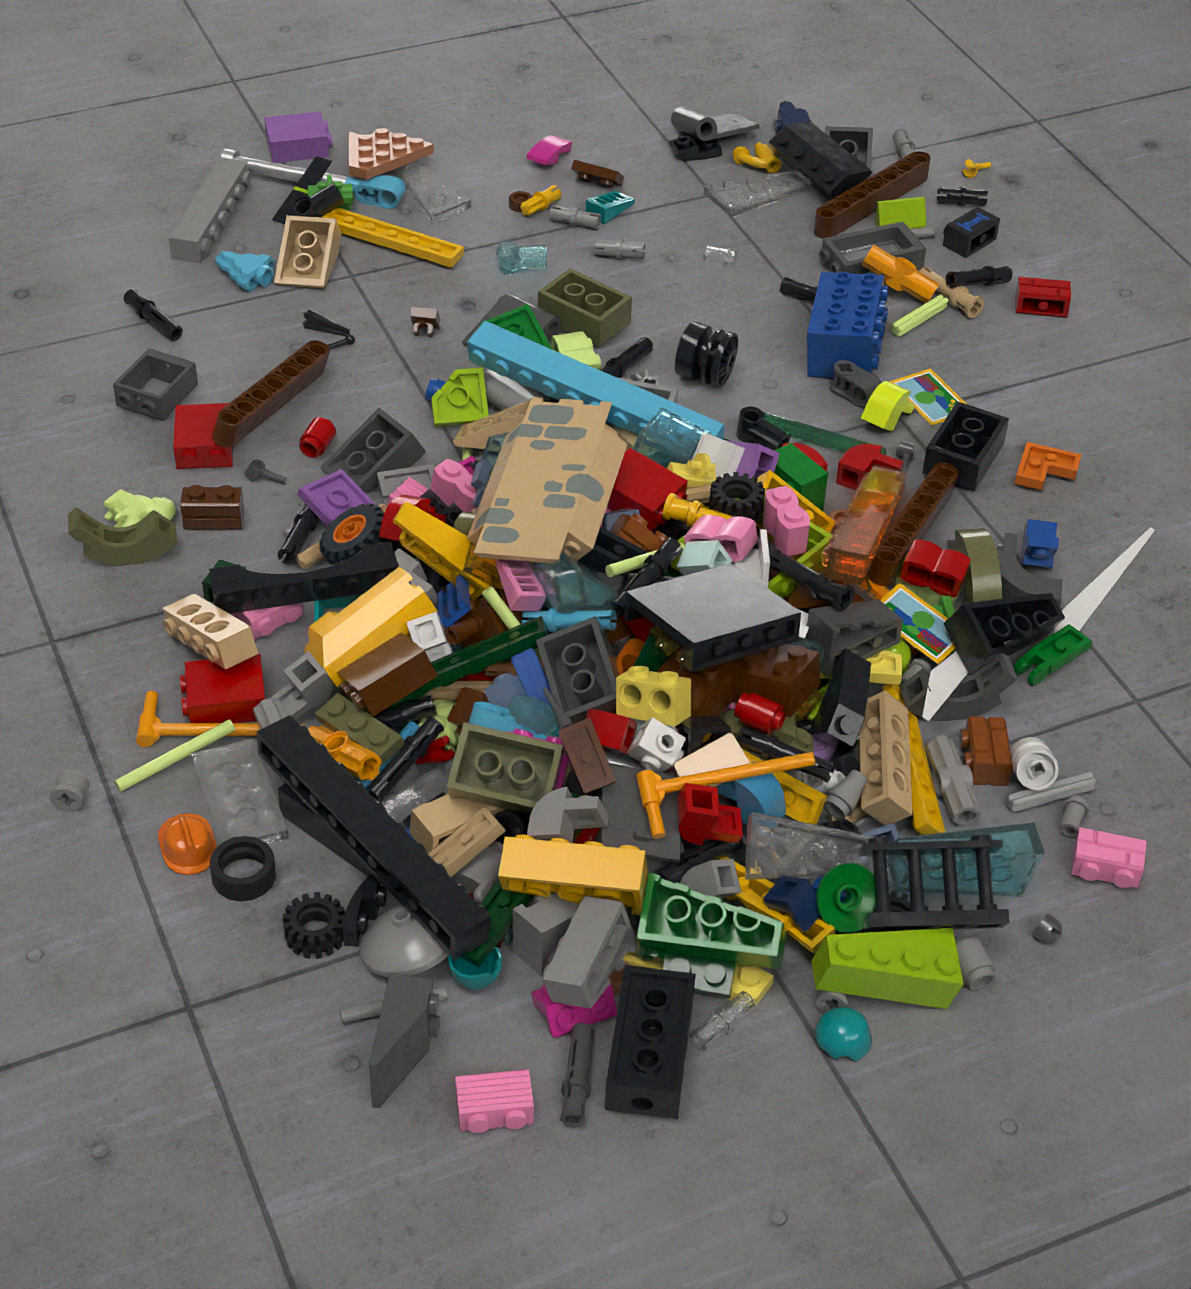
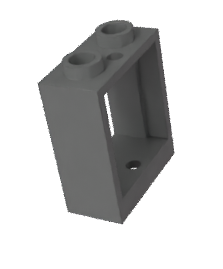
M148 348L113 383L116 406L164 421L175 409V405H179L198 385L195 362ZM151 378L171 383L159 396L140 390Z

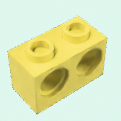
M645 666L630 667L628 671L616 677V714L643 721H648L653 717L664 725L675 727L691 717V679L679 677L678 673L673 671L658 673L649 671V668Z

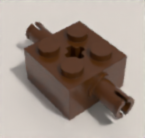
M495 588V591L510 609L504 588L501 589V592L499 588ZM482 595L483 598L479 599V601L477 598L470 600V610L454 622V625L446 627L445 636L451 645H458L461 642L462 648H466L509 629ZM511 611L520 624H522V620H529L522 617L524 611Z

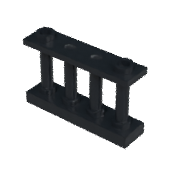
M986 834L971 836V840L889 843V838L886 837L868 839V843H864L859 849V856H872L876 907L873 908V913H868L863 918L864 932L953 928V930L1003 928L1010 923L1009 909H998L997 904H994L989 854L996 853L1003 847V840H992V836ZM975 853L980 903L976 905L977 910H963V905H959L955 854ZM941 854L945 906H942V911H929L928 906L924 904L921 855ZM907 855L911 905L907 907V912H894V907H890L886 856Z

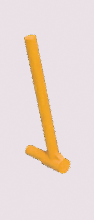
M147 691L143 713L139 717L136 743L142 747H150L155 741L160 739V736H199L221 723H161V720L155 715L158 693ZM233 723L235 731L226 736H257V731L260 730L258 723Z
M813 752L665 780H662L661 776L652 770L641 771L636 775L642 806L647 812L652 838L660 839L666 836L659 807L665 798V793L681 791L685 783L703 786L813 766L815 765Z

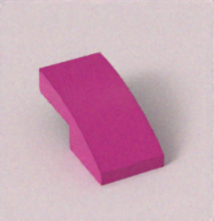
M553 135L539 141L527 153L526 159L544 165L558 163L559 154L571 151L572 142Z

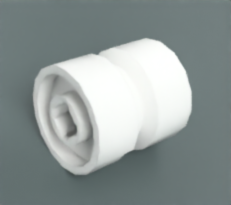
M1026 737L1020 739L1011 748L1012 769L1023 786L1031 790H1041L1054 783L1058 777L1059 766L1056 758L1044 741L1035 737Z

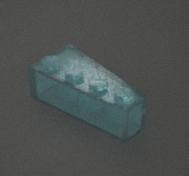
M1034 822L897 838L895 841L971 840V836L983 834L991 835L992 840H1003V847L996 853H989L993 896L1022 897L1045 855ZM975 853L955 854L958 894L979 895ZM941 854L921 855L924 893L944 894ZM907 855L888 856L887 863L895 891L909 892Z

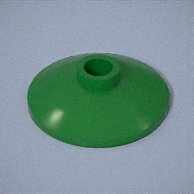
M842 863L832 867L822 877L816 893L817 909L822 920L826 924L835 927V930L844 933L863 929V918L868 913H873V908L876 907L874 875L866 867L855 863ZM844 890L846 892V899L840 902V895Z

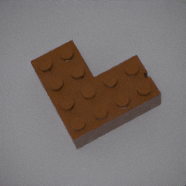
M785 644L691 672L684 667L685 647L681 646L656 671L658 673L673 671L678 673L679 677L691 679V717L689 718L709 715L719 716L732 702L737 703L743 693H756L783 705L782 712L786 713V716L792 717L820 685V652L807 649L804 646Z

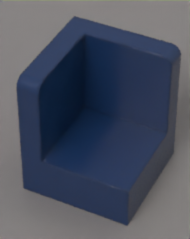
M782 875L763 897L769 909L788 912L799 931L807 932L820 916L816 904V893L805 878Z

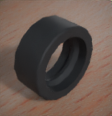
M250 836L233 837L222 842L214 849L211 855L210 870L212 884L218 894L229 900L240 902L254 900L264 895L274 884L276 879L274 853L270 846L259 838ZM251 859L263 864V868L260 871L245 878L230 877L223 873V870L230 863L237 860Z

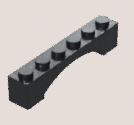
M392 542L361 546L362 551L347 560L307 572L287 574L260 573L242 569L240 564L209 568L215 606L232 614L364 594L398 568Z

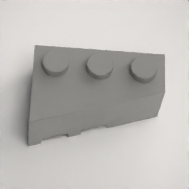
M590 896L583 897L578 909H575L572 914L571 923L565 935L558 942L557 951L551 963L545 967L542 980L552 1002L591 1009L610 985L608 977L612 971H621L625 965V961L622 959L627 952L635 953L639 948L623 902Z

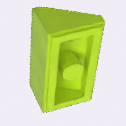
M925 197L877 201L875 224L879 227L904 222L909 229L926 227Z

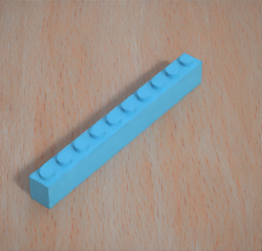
M484 321L467 341L469 361H472L474 364L488 368L501 376H506L523 386L531 387L548 397L558 400H584L585 405H600L601 401L612 402L606 421L618 428H624L643 439H649L668 450L683 454L691 460L704 432L724 440L723 423L487 321Z

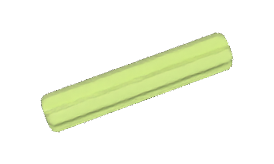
M938 295L891 324V333L897 337L904 335L948 307V298Z

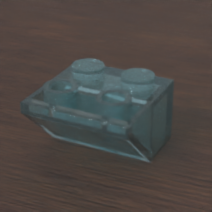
M660 408L638 435L633 449L665 468L668 467L670 462L687 464L688 460H692L704 432L711 433L664 408Z
M563 551L560 554L559 560L554 564L533 562L535 575L546 595L545 601L557 613L571 614L578 611L580 607L588 605L601 606L608 603V600L618 596L617 591L596 572Z

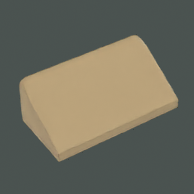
M727 733L675 762L673 767L678 777L750 764L734 735ZM722 783L713 784V785H707V786L716 787V786H718V785H720V784H722Z

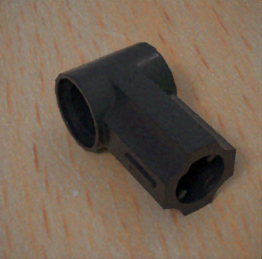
M332 183L310 197H298L294 201L292 208L297 216L322 218L326 213L345 203V200L335 183Z
M747 406L740 410L736 432L739 440L745 443L757 442L771 450L779 449L782 447V444L789 443L791 435L764 420V413L761 409Z

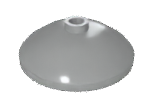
M401 904L395 905L380 914L370 924L360 943V954L365 966L371 972L383 977H389V974L406 976L419 974L436 966L449 955Z

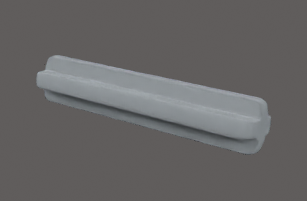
M1084 772L1055 780L1052 785L1045 789L1031 790L1027 788L1007 794L1006 805L1011 812H1016L1095 789L1096 778L1093 777L1091 772Z

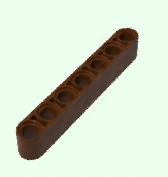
M922 151L912 152L816 209L814 225L815 236L821 239L836 236L876 212L877 201L898 199L926 182L930 166V155Z
M318 340L307 342L221 409L217 415L212 433L214 442L224 447L236 445L324 373L330 353L329 346Z
M947 463L934 465L878 544L868 572V578L873 583L887 586L894 582L903 567L904 560L913 541L924 538L951 498L959 473L954 466Z

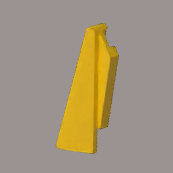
M405 502L393 519V523L402 530L399 539L403 547L455 586L456 578L461 575L469 583V596L472 599L481 596L482 592L490 586L494 589L499 588L501 592L503 585L495 563L496 559L480 558L473 553L476 545L467 539L468 536L411 503Z
M725 856V857L721 858L720 860L730 859V858H728V857ZM734 861L741 893L726 897L727 899L733 900L737 898L749 910L783 922L785 932L812 953L817 952L826 935L835 934V927L826 924L819 918L807 932L799 931L788 912L769 909L765 904L763 897L775 884Z

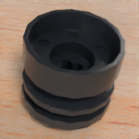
M695 321L690 322L685 328L677 348L675 358L676 374L692 380H696L701 375L703 383H712L715 387H723L728 381L736 361L739 343L738 335L730 331L726 333L723 329H717L713 333L712 327Z

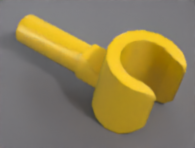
M967 159L964 164L968 169H963L962 172L967 178H973L977 175L979 169L990 168L991 163L978 164L974 163L971 159Z

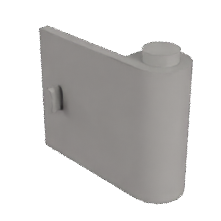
M492 370L484 372L487 402L501 411L531 400V397L543 398L544 402L556 399L548 397L531 387L523 386L519 382L506 376H501Z

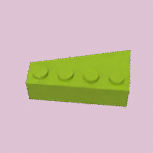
M953 928L826 935L811 960L816 990L948 1009L964 985Z

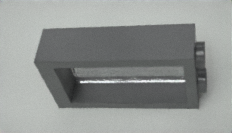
M898 222L823 238L822 249L819 252L821 263L832 273L866 274L871 272V270L861 264L873 244L896 258L902 257L909 260L916 266L917 270H921L924 267L926 247L904 222Z

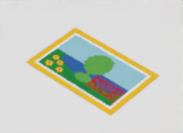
M931 368L889 381L911 391L907 401L915 404L914 408L931 425L944 422L957 401L965 403Z
M897 584L880 600L903 619L901 637L938 665L956 648L943 624L948 618L902 584Z

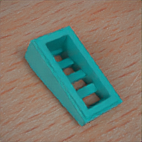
M612 191L586 200L585 211L600 213V222L605 224L635 204V199L618 191Z

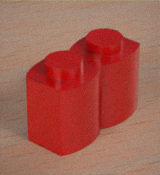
M916 539L913 541L904 560L900 577L912 585L929 587L938 594L957 597L967 575L971 559L961 552L949 549L943 550L932 542Z

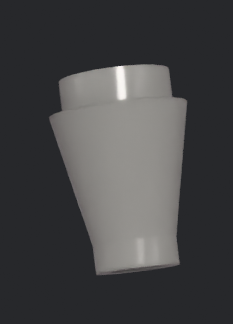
M851 770L843 780L825 794L827 799L824 809L837 819L843 820L846 816L852 815L861 792L868 782L867 778L861 772Z

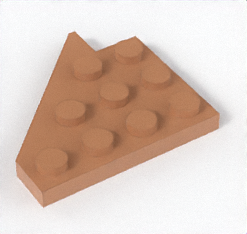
M386 128L376 129L374 133L369 135L350 132L349 175L368 180L433 154L434 145L424 142L422 138L406 137L404 133L389 132Z

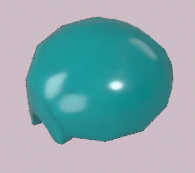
M496 946L480 968L460 957L454 960L448 955L451 976L460 986L471 990L484 989L491 985L499 977L503 968V958Z
M836 1007L825 1012L819 1017L814 1031L819 1048L826 1051L834 1060L847 1056L853 1061H858L870 1051L872 1035L866 1018L863 1014L850 1007Z

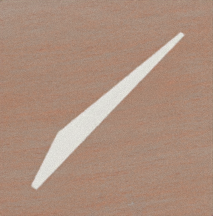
M1150 527L1062 610L1065 619L1055 627L1054 633L1068 624L1080 631L1155 529Z
M958 651L954 652L930 672L928 685L931 691L927 688L922 715L928 722L968 673Z

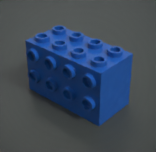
M821 272L807 330V377L834 378L833 366L840 360L853 362L856 366L872 374L873 370H878L879 354H881L885 323H887L888 308H885V302L888 299V286H884V275Z

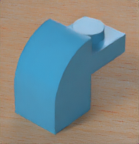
M772 773L728 781L716 786L719 794L737 801V806L741 808L743 823L766 833L786 813L783 789Z

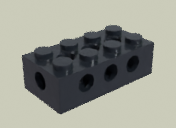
M631 965L624 966L606 1080L605 1110L678 1119L694 999L695 973Z

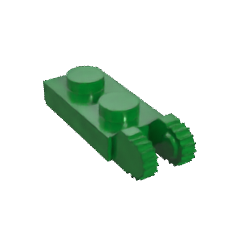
M1068 624L1030 648L1028 653L1015 662L1014 671L1016 674L1021 675L1027 672L1033 664H1036L1037 667L1030 672L1027 678L1028 683L1035 686L1042 682L1048 674L1051 675L1091 649L1092 640Z

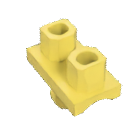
M706 453L696 454L693 460H688L687 464L670 462L667 467L670 471L688 480L687 489L689 487L693 488L712 484L717 478L715 473L716 465L711 463V459Z

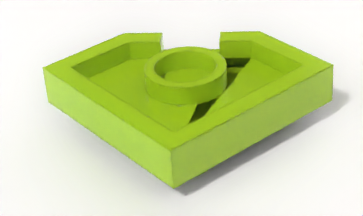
M483 367L456 369L442 388L438 389L432 396L431 405L434 427L464 425L489 415Z

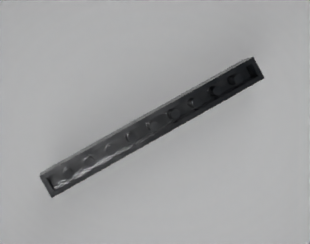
M289 715L257 731L258 755L454 960L489 941L491 918L486 908L478 905L469 896L465 887L462 884H457L448 875L445 867L439 862L436 863L427 854L425 847L420 842H415L409 836L402 823L395 821L387 813L383 804L379 801L376 802L367 793L364 785L359 781L356 782L348 774L347 769L341 762H336L324 744L318 743L310 735L305 725H300Z

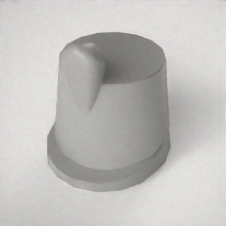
M494 841L451 877L457 884H462L465 887L469 896L477 904L483 901L499 879L498 874L503 851V844Z

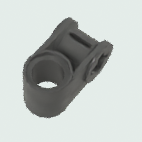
M840 360L833 366L835 375L834 379L830 382V390L832 393L847 399L856 406L864 407L882 381L875 374L867 372L856 366L853 362Z

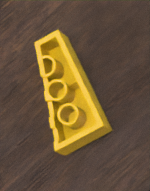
M521 834L516 835L515 838L505 837L498 877L503 890L545 898L550 897L551 892L558 893V896L566 900V902L580 904L584 896L623 902L624 906L632 907L631 914L641 916L648 879V867L645 850H640L632 845H621L619 848L605 847L602 843L594 841L575 844L562 838H552L549 841L535 840L532 836Z

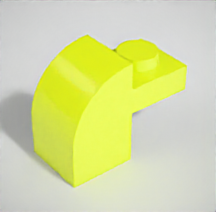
M889 381L882 382L870 396L861 419L883 429L893 431L901 413L911 414L915 407V404L907 401L911 391Z

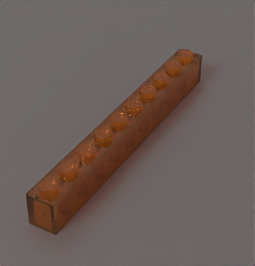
M874 464L870 473H865L864 480H861L860 487H857L856 494L853 495L851 504H848L847 512H844L842 520L839 521L833 538H830L828 547L824 549L821 565L826 566V578L859 585L863 584L902 500L908 471Z

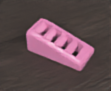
M496 559L495 563L510 611H539L546 600V595L527 561Z

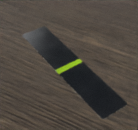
M316 156L272 220L285 224L287 215L296 216L292 208L294 201L300 196H308V185H317V182L321 180L333 161Z

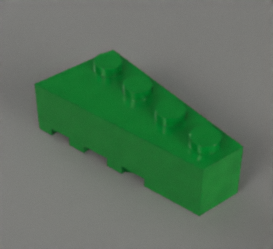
M651 872L648 874L637 933L640 947L735 961L736 964L781 970L786 942L783 922L741 906L730 905L718 897L707 896L693 891L690 887L678 882L675 884L664 880L657 874Z

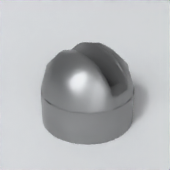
M1047 913L1037 925L1032 935L1044 943L1056 942L1057 939L1051 932L1054 931L1061 935V923L1054 916Z

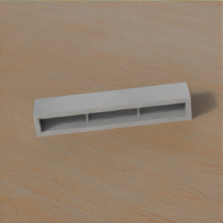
M219 157L169 236L171 259L201 263L204 256L209 253L213 241L217 240L219 232L226 225L230 213L234 212L236 203L239 199H242L246 187L250 186L252 175L248 171L247 161Z

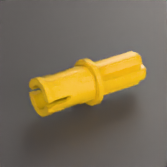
M551 185L542 192H535L532 198L521 204L522 214L530 216L539 210H546L549 204L561 198V190L558 188L553 191L557 186Z

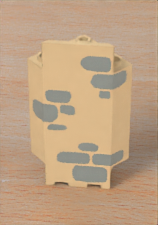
M531 397L523 421L508 433L504 439L467 539L476 545L474 554L480 558L527 561L543 587L593 549L627 447V443L617 437L618 432L605 424L612 402L601 401L600 405H585L584 400L560 399L559 403L544 402L543 398Z

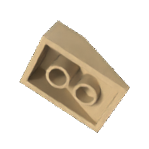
M286 216L274 279L275 285L325 289L338 257L342 237L336 218Z
M530 400L462 425L453 440L454 445L500 451L506 435L523 421Z

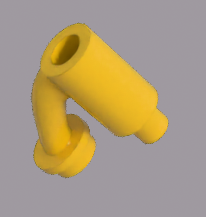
M761 142L756 143L754 146L756 157L751 156L749 150L742 146L735 148L732 153L735 163H746L756 168L766 169L769 173L777 172L782 165L781 160L767 144H762Z

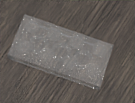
M254 738L191 753L192 763L220 844L228 839L239 836L256 837L267 844L289 839L287 826L262 758L258 755V747Z

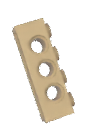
M196 594L187 596L162 608L165 616L163 625L169 636L177 638L183 645H188L196 653L204 655L212 663L215 662L224 669H228L259 654L249 625Z
M884 690L867 698L865 718L859 731L860 771L868 781L861 792V809L883 825H888L912 815L908 708Z

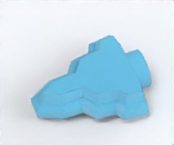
M221 251L214 258L218 267L229 274V277L236 281V285L248 292L253 291L259 285L267 287L273 279V268L276 261L269 255H254L251 253L239 255L230 251Z

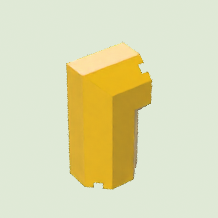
M398 567L339 613L328 611L309 626L307 634L309 641L308 645H305L304 652L307 653L309 651L327 672L332 683L337 688L342 683L337 673L339 670L399 633H403L412 640L406 622L434 612L438 613L425 591L419 585L416 587L413 583L411 585L408 583L413 578L404 569Z

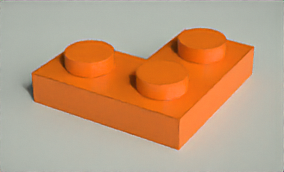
M1027 442L1014 484L1042 490L1047 473L1075 480L1082 454Z

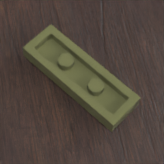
M339 693L315 712L317 720L333 732L345 731L353 742L378 754L382 761L381 766L405 745L402 736L363 709L359 711L354 703Z

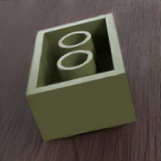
M569 268L538 291V307L561 319V329L569 333L583 331L587 338H591L592 344L600 347L631 323L632 297Z
M464 722L447 783L449 796L531 815L536 803L543 796L556 789L564 757V747L560 744Z

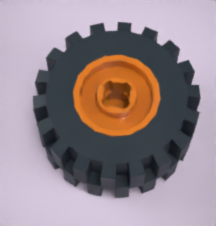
M363 503L354 508L347 509L329 523L328 528L322 533L323 537L320 539L319 549L329 564L334 565L362 551L361 546L392 542L395 554V551L398 548L400 549L401 545L399 544L400 542L379 537L384 512L378 505L374 506L372 503L364 505Z

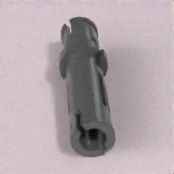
M578 1023L572 1027L567 1076L562 1082L561 1087L564 1100L560 1120L561 1122L564 1121L563 1124L570 1127H578L584 1123L585 1102L590 1096L591 1090L588 1076L595 1030L594 1028L591 1029L592 1026L586 1023Z

